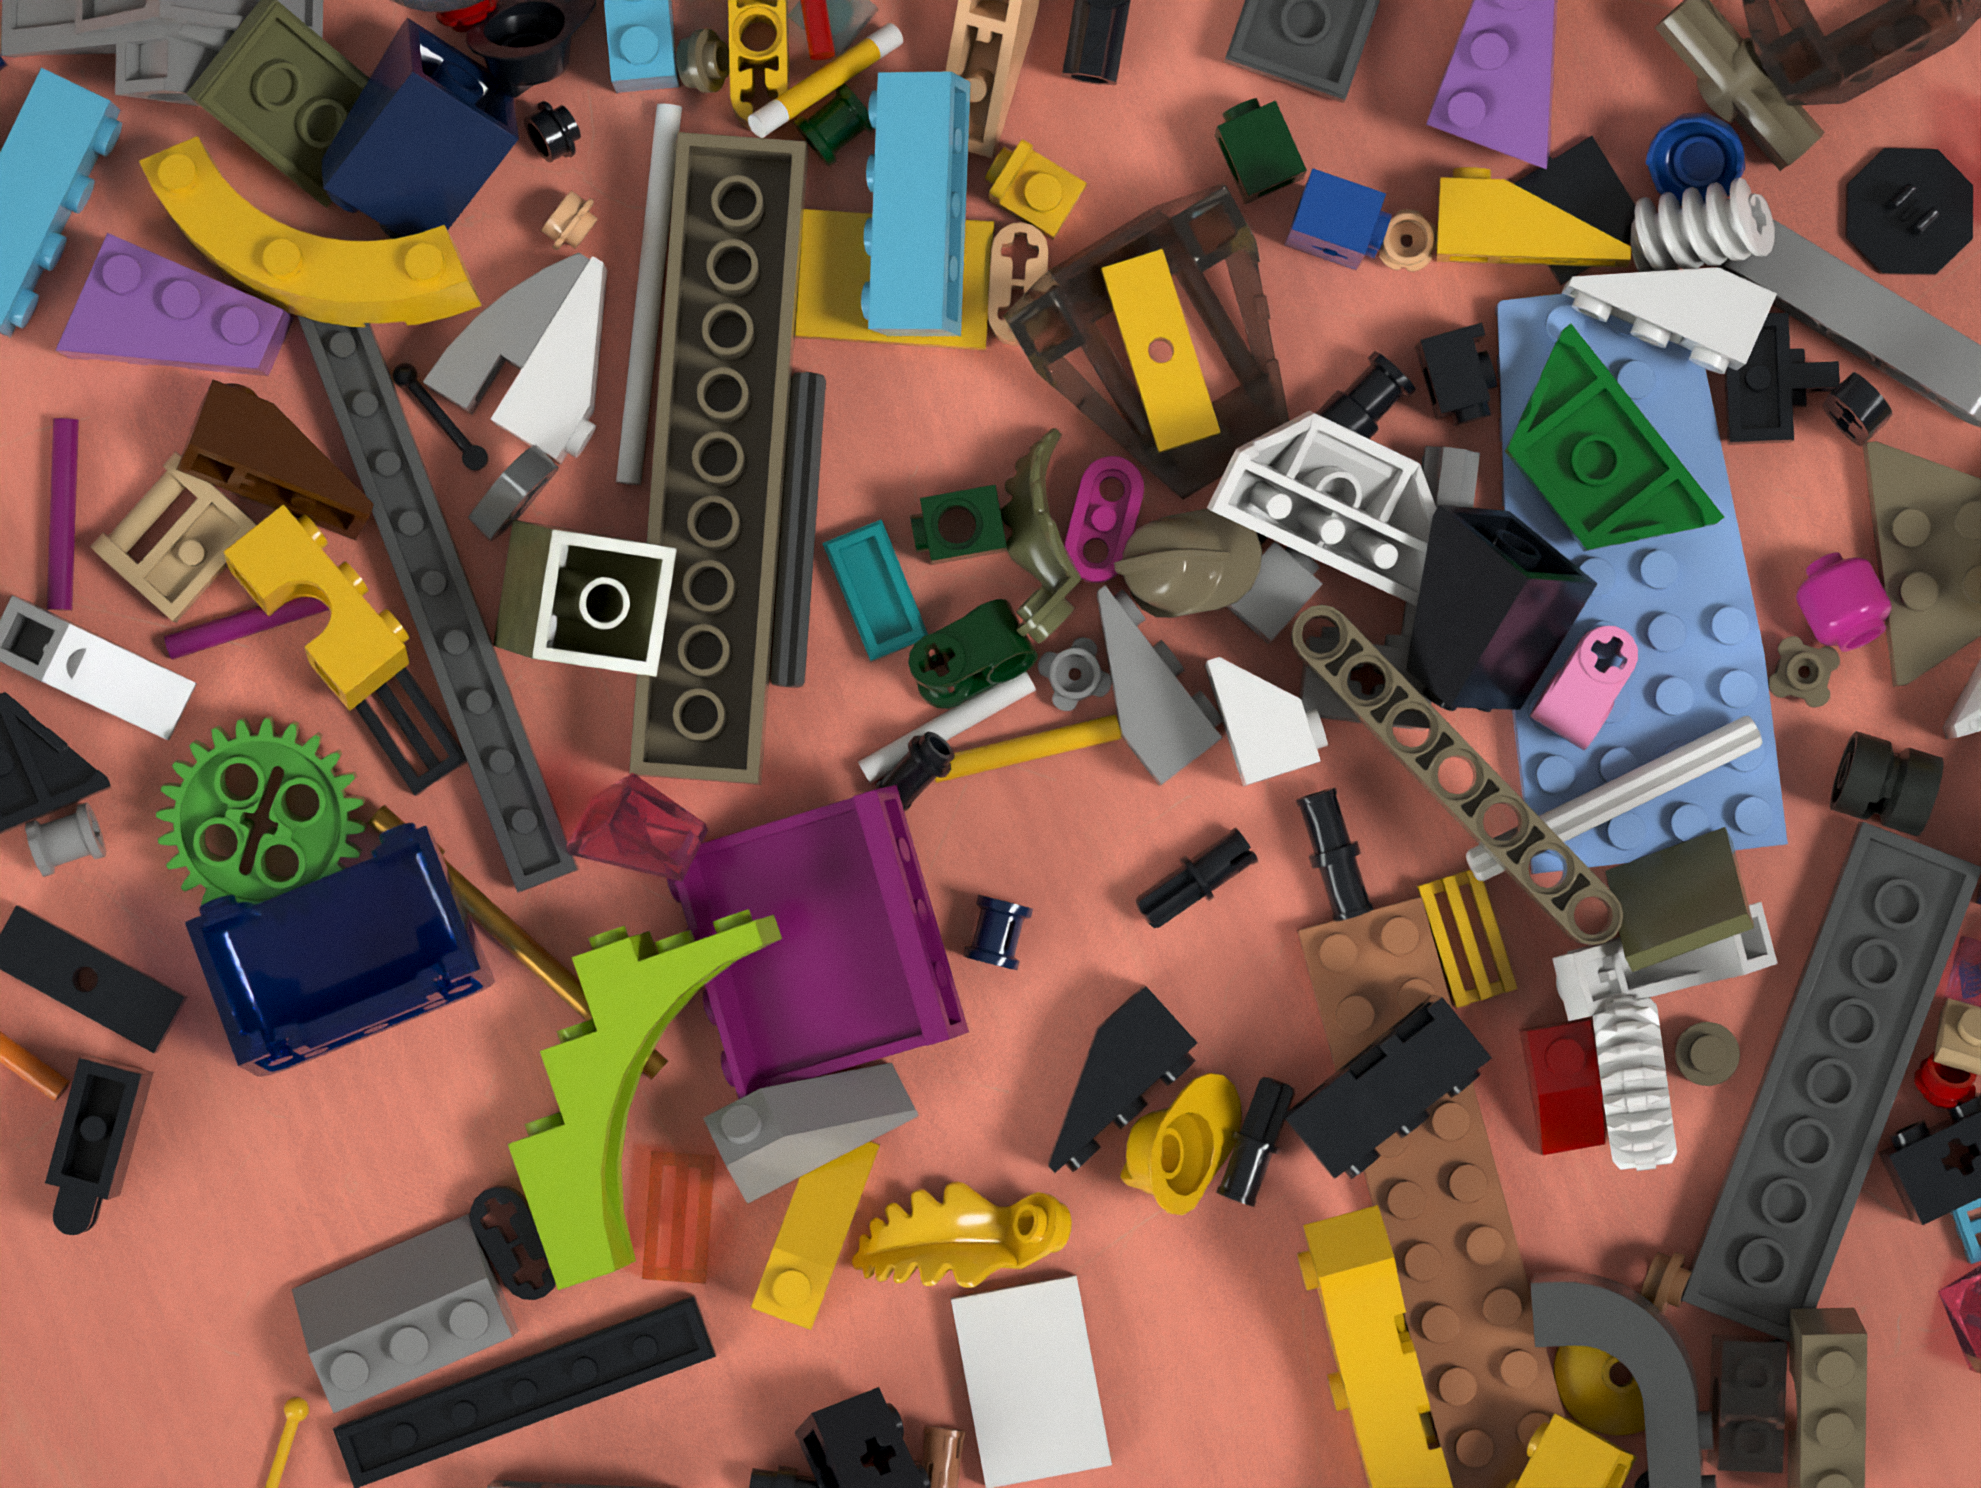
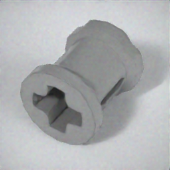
M89 803L78 805L76 813L45 824H40L37 820L25 823L28 844L36 866L43 877L54 874L55 867L88 855H91L94 859L106 856L103 835Z

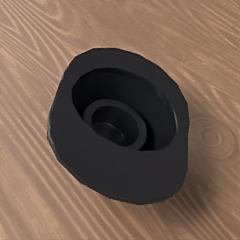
M500 0L496 4V8L492 12L487 13V17L484 20L475 23L467 31L466 44L473 53L484 57L488 69L496 80L500 81L503 92L509 97L517 98L533 85L549 82L559 77L567 69L571 36L589 17L596 6V0Z

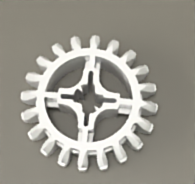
M1633 996L1613 999V1002L1605 1004V1012L1593 1015L1612 1161L1620 1170L1634 1168L1637 1171L1656 1169L1658 1165L1672 1163L1677 1154L1657 1005L1650 997L1633 998Z

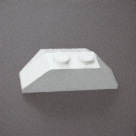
M1310 410L1235 450L1207 506L1209 510L1417 606L1432 517L1437 509L1420 463Z

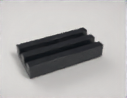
M405 667L395 676L448 753V758L442 762L438 760L387 683L379 687L376 692L429 771L419 777L367 698L355 708L413 794L418 796L427 790L429 786L439 782L449 775L450 772L467 763L464 751L408 668Z

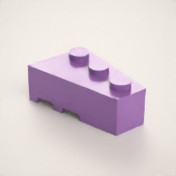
M1472 0L1432 102L1426 125L1547 169L1551 149L1558 0Z
M107 233L56 351L71 359H95L138 365L150 364L183 367L193 370L269 376L294 318L279 307Z

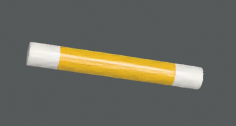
M887 23L748 117V124L753 133L760 138H764L902 45L903 36L900 30L894 24Z

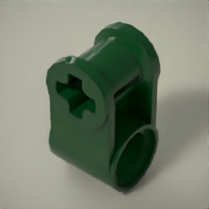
M1006 599L986 602L971 610L963 618L932 634L923 636L914 644L909 653L908 664L911 674L916 680L919 693L928 704L943 709L959 706L964 701L997 684L1020 676L1034 665L1038 654L1028 635L1022 637L1016 631L1021 623L1010 602ZM934 649L935 654L930 657L929 651ZM944 665L949 673L939 677L934 669ZM953 686L954 691L949 692L947 688Z

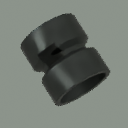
M1855 731L1848 741L1835 776L1831 792L1830 809L1863 820H1867L1874 813L1879 814L1882 826L1919 836L1925 828L1936 801L1943 774V758L1909 747L1897 754L1893 752L1890 741Z

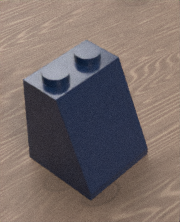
M406 18L322 158L323 188L326 190L329 198L342 209L351 213H356L359 210L379 222L381 229L391 239L419 234L441 225H445L447 230H449L519 140L514 98L507 96L503 92L500 81L496 80L489 69L411 19Z

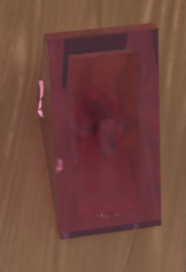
M631 773L591 798L566 849L568 854L683 881L708 832V828L702 820L636 774Z

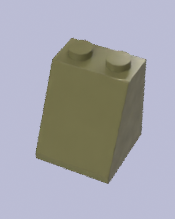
M513 520L493 646L531 659L657 677L677 548L576 529Z

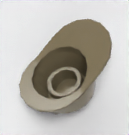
M1207 508L1162 517L1139 527L1128 539L1122 553V560L1114 563V569L1116 573L1124 576L1131 595L1142 610L1155 617L1175 618L1218 610L1238 602L1252 589L1261 570L1262 548L1256 531Z

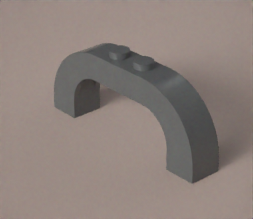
M1582 1272L1534 1273L1531 1281L1535 1347L1575 1345L1597 1348L1617 1358L1634 1376L1643 1398L1649 1488H1717L1716 1475H1704L1702 1450H1714L1712 1412L1699 1411L1698 1388L1692 1360L1683 1340L1668 1318L1640 1293L1612 1279Z

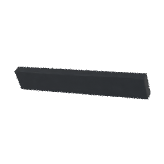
M693 1295L335 1426L333 1431L353 1487L359 1488L714 1358L717 1354L697 1298Z

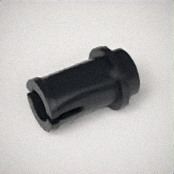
M926 732L923 736H914L908 743L909 751L885 777L876 783V789L897 785L904 812L910 808L912 802L936 777H946L951 771L950 762L955 757L953 749L936 733Z

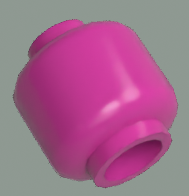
M1835 552L1819 558L1806 568L1809 578L1799 587L1796 600L1815 637L1822 645L1839 646L1842 652H1847L1870 643L1885 632L1886 626L1884 621L1889 616L1892 605L1867 559L1857 557L1843 559L1839 552Z

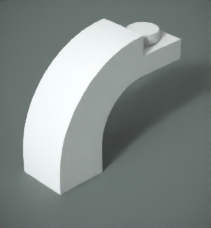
M1762 902L1749 904L1754 924L1753 929L1632 972L1625 959L1620 937L1610 939L1606 943L1588 945L1571 950L1567 954L1552 958L1557 975V991L1564 1002L1568 1021L1605 1012V1004L1613 1002V999L1626 996H1633V998L1653 997L1692 986L1746 975L1778 964Z

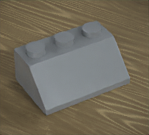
M470 1213L292 1289L308 1354L333 1413L507 1340L519 1331L487 1253L473 1230Z

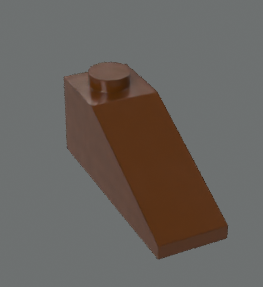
M214 379L212 380L200 404L176 470L274 509H278L284 504L293 516L300 518L305 514L315 525L356 541L371 515L374 504L274 403L259 398L253 390L246 386L235 383L224 384Z

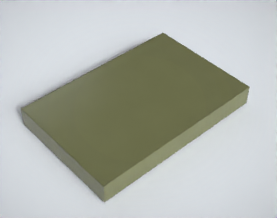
M260 0L186 95L317 202L327 208L332 200L323 188L322 158L370 78L278 0Z

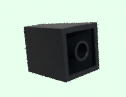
M1439 505L1432 517L1406 670L1425 686L1422 690L1423 694L1431 702L1443 709L1455 711L1457 708H1476L1484 712H1491L1492 709L1520 710L1598 583L1510 511Z

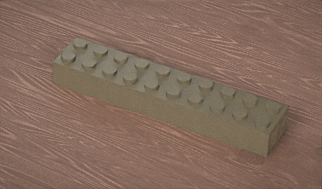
M677 133L647 543L677 548L657 677L637 674L629 770V774L633 776L761 785L803 213L809 153L806 141Z

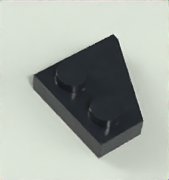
M3 692L0 694V834L111 788L107 776L95 769L71 749L64 740L34 718L27 709L8 693Z

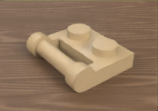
M175 451L163 465L167 471L109 535L103 532L90 547L171 621L177 623L227 567L223 551L258 524L213 484L176 470L181 455ZM187 488L197 497L195 502L140 563L135 561L127 552L179 494Z

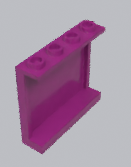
M897 785L868 791L843 801L666 853L670 864L667 868V883L673 898L682 905L688 925L685 931L691 930L695 941L717 934L713 921L747 909L750 910L753 921L774 915L782 937L781 940L738 959L705 984L706 989L703 991V1005L709 1021L714 1026H717L724 1048L721 1053L722 1071L728 1084L731 1087H735L738 1099L760 1088L814 1078L969 1033Z

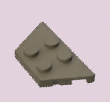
M1877 441L1867 442L1863 445L1879 580L1892 605L1891 612L1885 620L1893 687L1909 684L1981 636V479Z

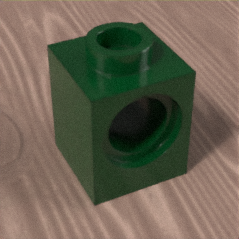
M1254 98L1240 103L1222 114L1226 122L1217 126L1214 136L1245 204L1304 178L1307 169L1276 100L1261 107L1258 99Z
M996 484L920 498L922 513L910 515L916 553L929 551L932 565L1007 552ZM953 509H962L972 515L976 523V529L969 540L957 544L948 542L941 536L938 525L941 517L946 512Z

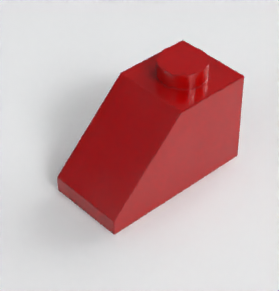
M1581 1018L1519 1029L1541 1155L1606 1145L1602 1086L1591 1020Z

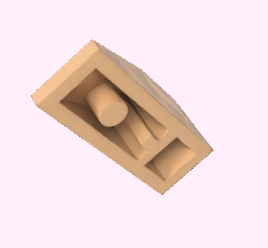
M958 0L945 72H953L971 82L968 152L990 158L996 155L1035 24L1039 0Z

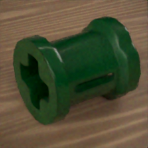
M845 83L836 88L837 95L808 119L800 116L793 122L806 142L829 167L836 162L835 154L864 130L870 133L875 130L869 120V111Z

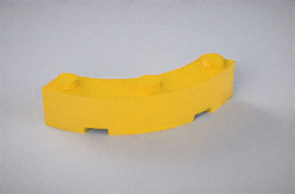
M198 136L139 161L153 191L193 247L233 284L254 297L279 307L288 313L318 322L350 327H366L364 323L384 324L404 321L408 326L449 318L482 306L461 254L445 225L419 234L378 241H345L320 237L278 222L252 206L222 177L215 161Z
M1378 1205L1303 1225L1308 1250L1297 1253L1298 1263L1306 1290L1309 1291L1316 1288L1318 1290L1338 1370L1337 1372L1327 1374L1330 1392L1336 1411L1345 1409L1349 1411L1369 1488H1453L1442 1447L1432 1450L1428 1449L1427 1444L1436 1442L1429 1415L1431 1411L1415 1347L1406 1328L1403 1313H1406L1395 1257Z

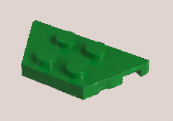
M1571 323L1565 327L1557 338L1505 452L1581 549L1585 552L1712 526L1725 518Z

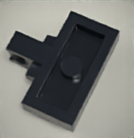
M1768 313L1747 363L1737 371L1729 367L1725 371L1728 445L1792 442L1794 440L1793 408L1807 406L1806 393L1832 392L1840 384L1839 361L1805 363V351L1803 348L1790 349L1789 313Z

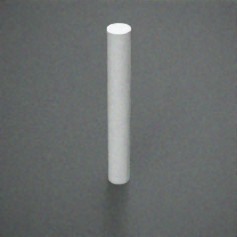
M1027 672L1010 681L997 684L973 696L959 706L948 710L858 761L871 784L887 775L909 751L908 743L914 736H923L926 732H933L947 741L1034 692L1036 688Z

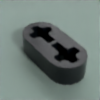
M1852 372L1829 393L1823 403V409L1831 421L1847 438L1858 446H1863L1886 425L1893 415L1889 404L1883 396L1856 372Z
M498 1185L483 1191L475 1199L471 1207L470 1221L475 1234L502 1281L513 1295L521 1299L536 1300L545 1297L556 1287L550 1266L542 1273V1279L545 1284L538 1288L531 1280L520 1283L515 1275L522 1267V1262L514 1247L521 1243L531 1259L538 1260L544 1257L548 1262L527 1200L518 1190L510 1186ZM495 1197L501 1205L511 1201L516 1207L517 1213L511 1216L510 1224L518 1238L511 1242L502 1227L495 1225L488 1228L484 1222L483 1217L490 1212V1206L487 1201Z

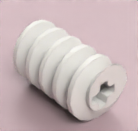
M1741 177L1735 178L1731 182L1729 199L1723 186L1717 182L1711 183L1707 187L1706 203H1704L1698 189L1694 187L1687 188L1683 192L1682 208L1673 193H1663L1659 198L1658 213L1650 198H1639L1635 206V219L1631 225V250L1639 272L1679 270L1680 267L1682 269H1698L1704 263L1717 266L1724 263L1728 258L1733 261H1743L1751 253L1755 256L1763 257L1772 251L1775 238V226L1767 201L1762 195L1752 194L1746 180Z

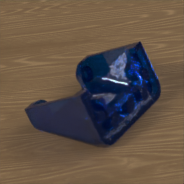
M406 823L393 827L378 836L381 845L371 851V859L256 905L251 902L238 903L235 895L219 897L198 908L201 916L185 922L239 1067L259 1077L276 1074L468 998L495 983L487 958L432 831L426 825L418 829L415 823Z

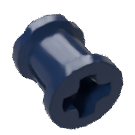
M978 895L976 904L981 908L972 946L965 947L963 957L1018 970L1020 961L1014 956L1024 919L1031 918L1033 908Z

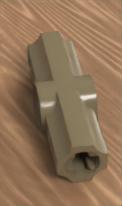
M1683 0L1656 25L1655 29L1698 77L1696 82L1698 90L1709 107L1724 120L1729 122L1737 121L1779 171L1790 166L1824 134L1822 128L1781 83L1783 80L1781 70L1771 54L1754 39H1743L1710 0Z

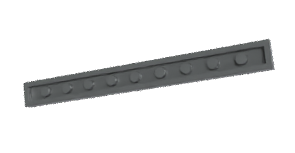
M298 316L366 497L374 504L372 513L517 893L579 870L371 323H364L366 327H350L318 322Z

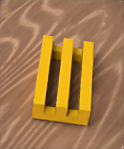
M1470 869L1416 886L1419 897H1422L1435 947L1455 1008L1518 989L1484 881H1478ZM1469 884L1499 981L1492 983L1488 981L1459 886ZM1443 891L1446 892L1476 988L1467 991L1464 990L1434 894Z

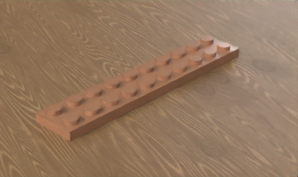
M1422 897L1373 909L1368 913L1337 922L1333 920L1297 930L1336 1071L1430 995L1443 997L1452 1008ZM1472 1082L1451 1098L1446 1093L1430 1105L1427 1110L1431 1115L1411 1133L1400 1138L1395 1132L1378 1145L1376 1150L1381 1156L1363 1172L1372 1205H1378L1395 1257L1406 1313H1403L1406 1328L1415 1347L1430 1404L1431 1420L1438 1445L1442 1447L1453 1488H1505L1511 1480H1519L1531 1458L1527 1456V1447L1537 1428L1543 1422L1550 1423L1554 1414L1563 1417L1565 1415L1546 1347H1535L1531 1292Z

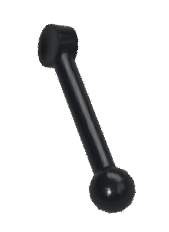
M409 363L397 365L392 374L395 384L410 390L463 453V463L468 469L474 471L483 469L488 462L486 450L481 446L470 443L417 380V370L413 365Z

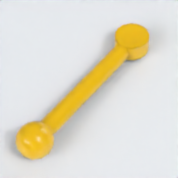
M292 1397L284 1405V1413L287 1420L265 1488H278L298 1424L309 1414L308 1403L301 1397Z

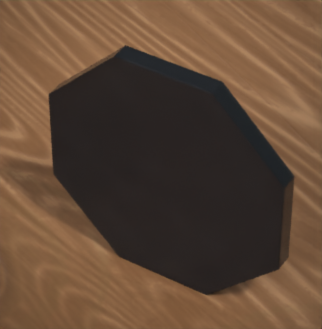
M1884 148L1846 184V239L1880 274L1936 275L1973 239V184L1938 149Z

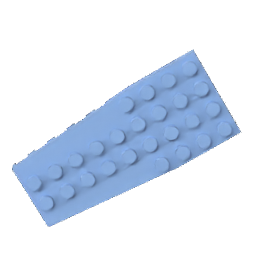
M1563 293L1500 301L1495 307V316H1497L1498 327L1497 374L1500 382L1501 418H1499L1500 442H1502L1503 481H1501L1502 506H1504V511H1510L1598 583L1520 710H1512L1523 801L1540 816L1743 716H1750L1761 734L1763 743L1759 748L1564 843L1588 868L1630 863L1633 860L1726 827L1735 850L1788 844L1765 653L1706 369L1689 360L1692 351L1671 341H1668L1666 348L1657 347L1633 336L1630 333L1633 324L1613 315H1609L1607 322H1603L1576 311L1571 307L1574 298ZM1570 323L1575 327L1725 518L1712 526L1585 552L1581 549L1505 452L1557 338L1565 327ZM1616 626L1626 630L1633 637L1638 647V661L1634 671L1614 700L1615 704L1606 721L1587 749L1583 751L1529 716L1558 669L1563 667L1584 634L1597 627ZM1613 638L1606 644L1594 642L1591 647V651L1598 656L1594 667L1600 672L1606 666L1619 667L1622 659L1615 653L1619 643ZM1547 850L1530 860L1532 874L1563 871L1562 861L1552 851Z

